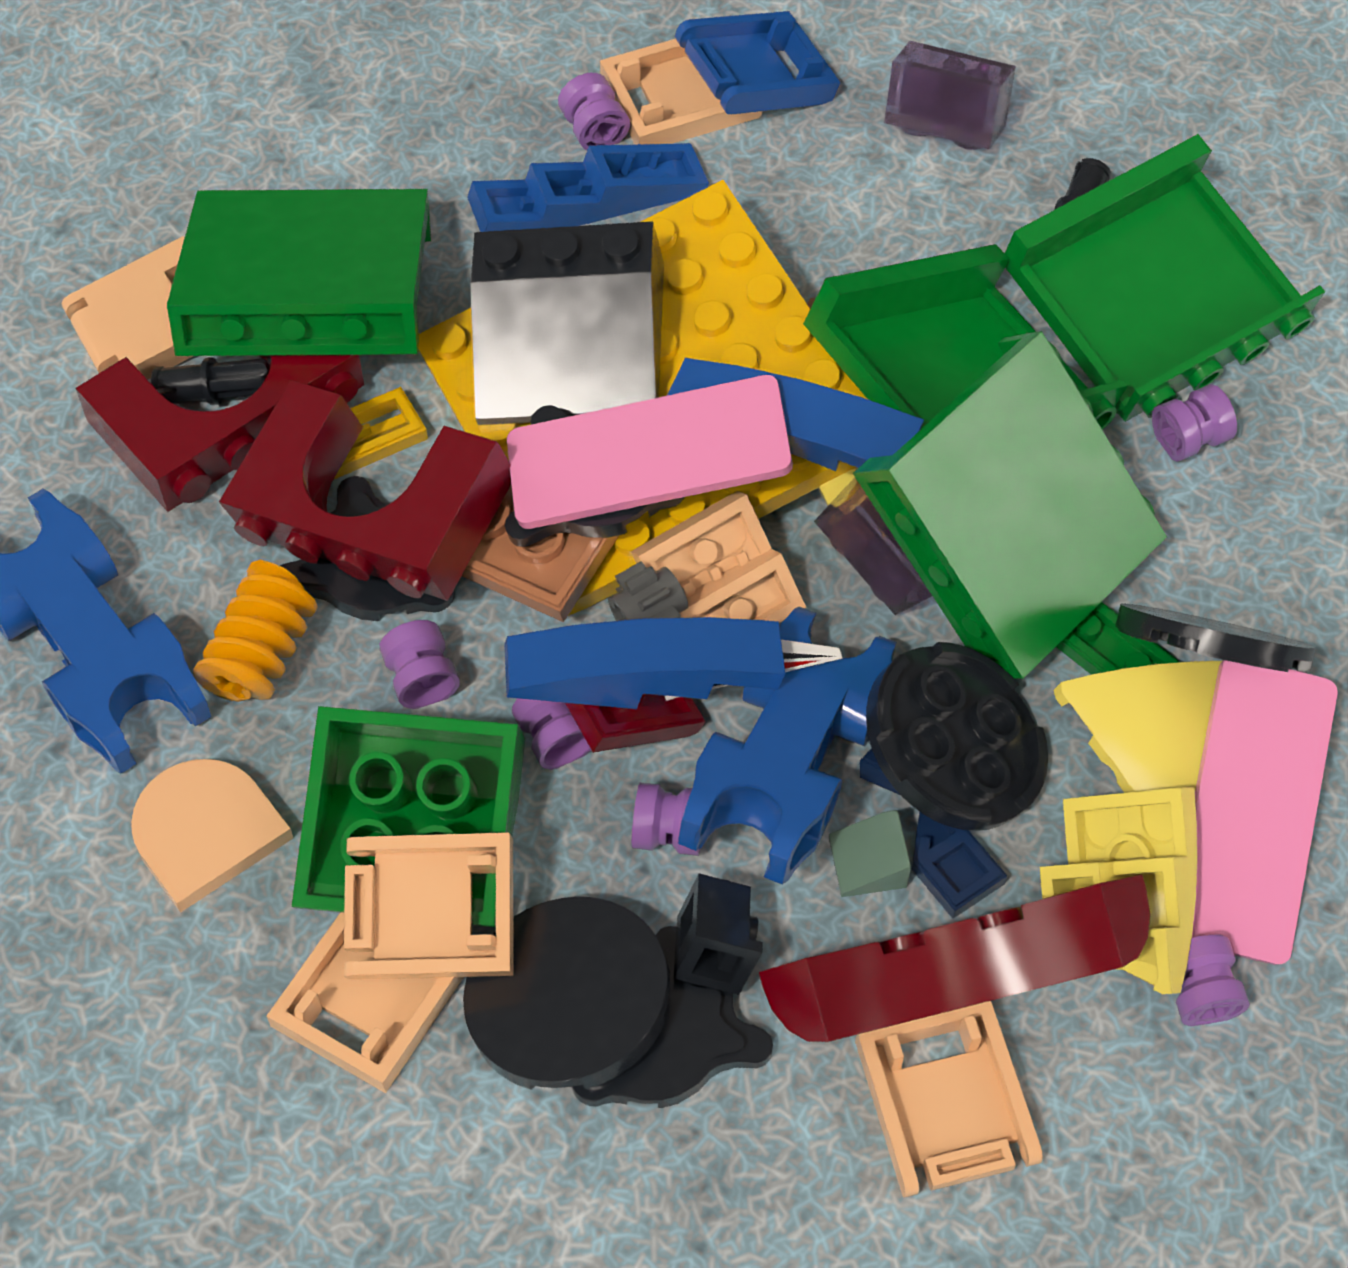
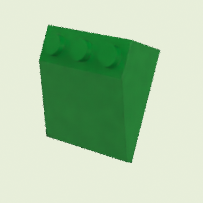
M318 706L291 907L344 913L345 866L373 865L375 867V856L357 857L347 854V838L510 833L512 836L519 801L526 740L518 724ZM496 873L472 874L473 926L496 928Z

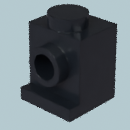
M701 873L698 874L677 915L674 979L737 995L741 993L763 950V942L756 940L758 918L750 915L751 886Z

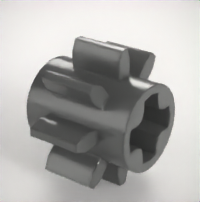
M642 561L615 576L619 587L616 588L617 594L608 598L609 607L616 621L642 618H681L679 613L688 608L687 597L674 574L667 567H662L657 571H654L652 566L646 568Z

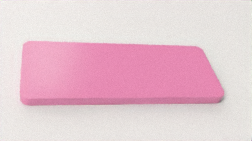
M771 375L757 376L518 427L510 431L507 436L514 512L519 525L525 529L538 528L787 475L793 468L778 381Z
M1226 660L1220 663L1195 790L1197 883L1192 938L1204 935L1226 936L1230 940L1235 956L1268 964L1279 965L1286 963L1290 959L1338 694L1337 687L1331 680L1288 669V672Z

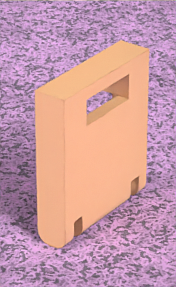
M676 39L600 60V74L607 79L615 93V101L622 105L630 119L628 132L634 144H673L758 119L762 115V111L727 114L720 104V99L713 95L685 54V48H682ZM641 87L649 104L642 106L640 114L628 93V90Z
M184 236L69 294L62 300V307L98 373L127 357L148 380L151 378L155 367H174L193 357L175 356L167 311V301L184 242Z
M510 833L347 838V854L357 857L375 856V867L373 865L345 866L344 949L351 952H374V961L345 962V978L363 980L513 976V838ZM496 873V936L491 934L472 935V874Z
M340 912L267 1014V1019L270 1026L386 1093L464 977L363 980L345 978V962L374 961V952H351L344 949V913ZM322 1010L368 1035V1038L362 1045L361 1054L311 1026Z
M991 1001L856 1035L855 1044L903 1198L919 1193L918 1179L914 1169L923 1166L929 1188L933 1191L1014 1170L1016 1164L1009 1144L1018 1142L1020 1155L1026 1167L1042 1162L1043 1156L1040 1142ZM959 1031L965 1054L901 1069L904 1059L901 1044Z

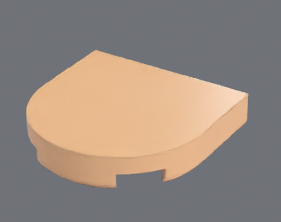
M214 759L190 760L176 764L161 772L143 789L136 801L132 814V836L138 852L145 865L180 913L293 839L291 828L253 779L240 768Z

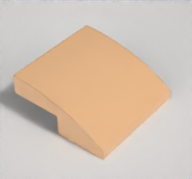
M740 491L732 493L631 551L636 564L642 561L646 568L652 566L654 571L667 567L677 578L688 600V608L679 613L681 618L714 617L779 621L780 623L796 607L806 608L782 554L771 548L747 494Z

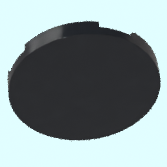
M1120 604L1115 625L1119 632L1145 641L1158 643L1159 639L1167 641L1166 644L1194 651L1199 655L1288 672V669L1291 670L1292 668L1303 673L1311 671L1316 647L1272 633L1190 614L1135 604Z
M937 642L934 646L912 649L897 656L875 679L866 707L867 732L872 751L881 770L894 789L910 805L932 820L949 827L967 831H981L999 827L1027 809L1035 801L1044 785L1048 768V747L1044 728L1036 727L1027 706L1015 690L1019 685L1018 682L992 659L959 644Z
M566 897L550 900L530 907L513 917V976L466 978L463 996L465 1020L470 1035L482 1057L498 1074L507 1080L531 1090L535 1086L563 1088L584 1085L585 1089L612 1080L625 1072L642 1058L654 1044L666 1022L664 1014L670 994L669 973L671 972L658 938L645 921L629 909L611 901L592 897Z

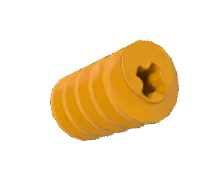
M259 559L250 563L247 569V577L242 578L236 589L237 597L232 598L225 610L226 617L219 621L214 630L215 638L208 641L203 651L204 659L198 661L193 669L196 681L204 689L230 701L240 702L250 699V697L267 700L272 697L275 688L267 678L278 679L282 677L286 667L279 658H291L297 647L290 637L297 638L303 636L307 625L302 617H312L318 608L316 600L305 591L295 575L275 563Z

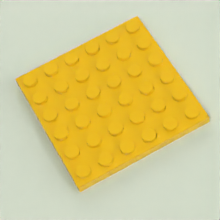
M724 180L640 221L654 222L664 261L659 397L667 396L684 359L691 358L738 365L797 378L867 399L804 326L803 323L810 311L809 306ZM471 308L420 333L418 351L463 431L497 441L509 460L508 434L515 428L531 424H477L475 419ZM791 454L793 468L785 476L686 496L677 506L662 509L649 517L647 511L637 520L625 525L627 533L618 536L568 616L591 607L617 593L616 588L619 587L615 576L636 564L631 551L732 493L740 491L747 494L759 519L856 467L840 461L837 470L834 471Z

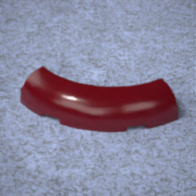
M1142 874L1103 882L1021 905V907L930 928L922 932L882 942H873L804 958L760 971L759 976L773 1013L788 1031L807 1042H830L1122 968L1139 957L1148 940L1150 909L1146 885Z

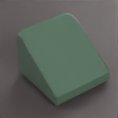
M898 810L882 812L829 834L828 838L841 897L907 888L910 875V861Z

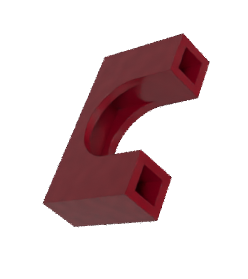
M259 355L267 360L270 370L263 384L253 395L241 403L226 409L193 411L179 407L165 399L134 364L125 357L75 389L87 422L163 508L169 512L182 503L197 501L206 494L211 484L231 471L238 470L290 380L340 394L345 402L348 403L355 397L358 390L364 386V379L359 355Z
M290 380L219 500L221 506L236 522L233 527L234 530L247 541L259 546H267L269 541L282 545L291 554L309 563H317L319 558L333 562L342 571L360 580L367 581L371 575L387 580L396 590L413 598H421L423 593L448 601L511 486V464L498 442L443 426L413 481L396 500L384 508L366 515L354 517L334 515L327 512L329 489L361 433L363 426L340 394Z

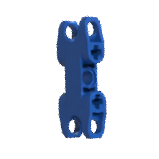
M41 489L27 497L35 510V517L41 527V532L36 541L26 549L16 553H0V632L7 641H10L36 626L55 652L57 650L61 651L64 657L62 662L66 667L43 680V687L79 740L97 751L121 774L137 764L130 753V746L125 740L124 733L120 729V723L124 715L134 705L146 700L156 699L170 702L195 727L212 716L207 701L189 670L178 640L155 613L127 629L97 589L118 576L116 566L107 550L80 515L67 508L49 491Z
M802 607L793 609L789 616L779 625L781 640L813 644L811 642V628L816 612ZM882 636L875 637L870 647L858 656L785 672L778 690L744 687L743 701L763 708V711L746 743L718 732L713 733L696 762L695 780L681 820L678 844L697 851L704 846L708 837L716 829L724 825L743 824L752 826L764 833L772 845L764 878L782 885L786 883L800 864L816 850L831 819L841 790L842 779L818 769L835 736L864 747L869 741L866 724L868 696L877 676L893 661L897 642Z

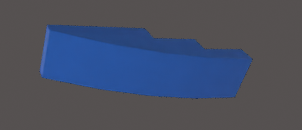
M691 143L590 145L583 162L531 163L525 180L472 181L467 198L480 232L582 226L680 201L707 188L709 182Z
M691 358L684 359L667 394L668 396L757 376L771 375L778 381L791 454L834 471L837 470L840 461L859 468L869 458L893 455L921 430L924 419L871 400L801 379L738 365Z
M714 617L642 618L570 625L507 636L504 644L507 698L637 709L643 694L708 699L714 684L778 690L785 676L779 621Z

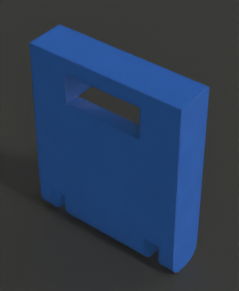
M790 11L689 19L682 22L675 33V39L682 48H685V54L713 95L720 99V104L727 114L822 105L833 101L841 83ZM775 51L786 52L799 70L796 79H794Z

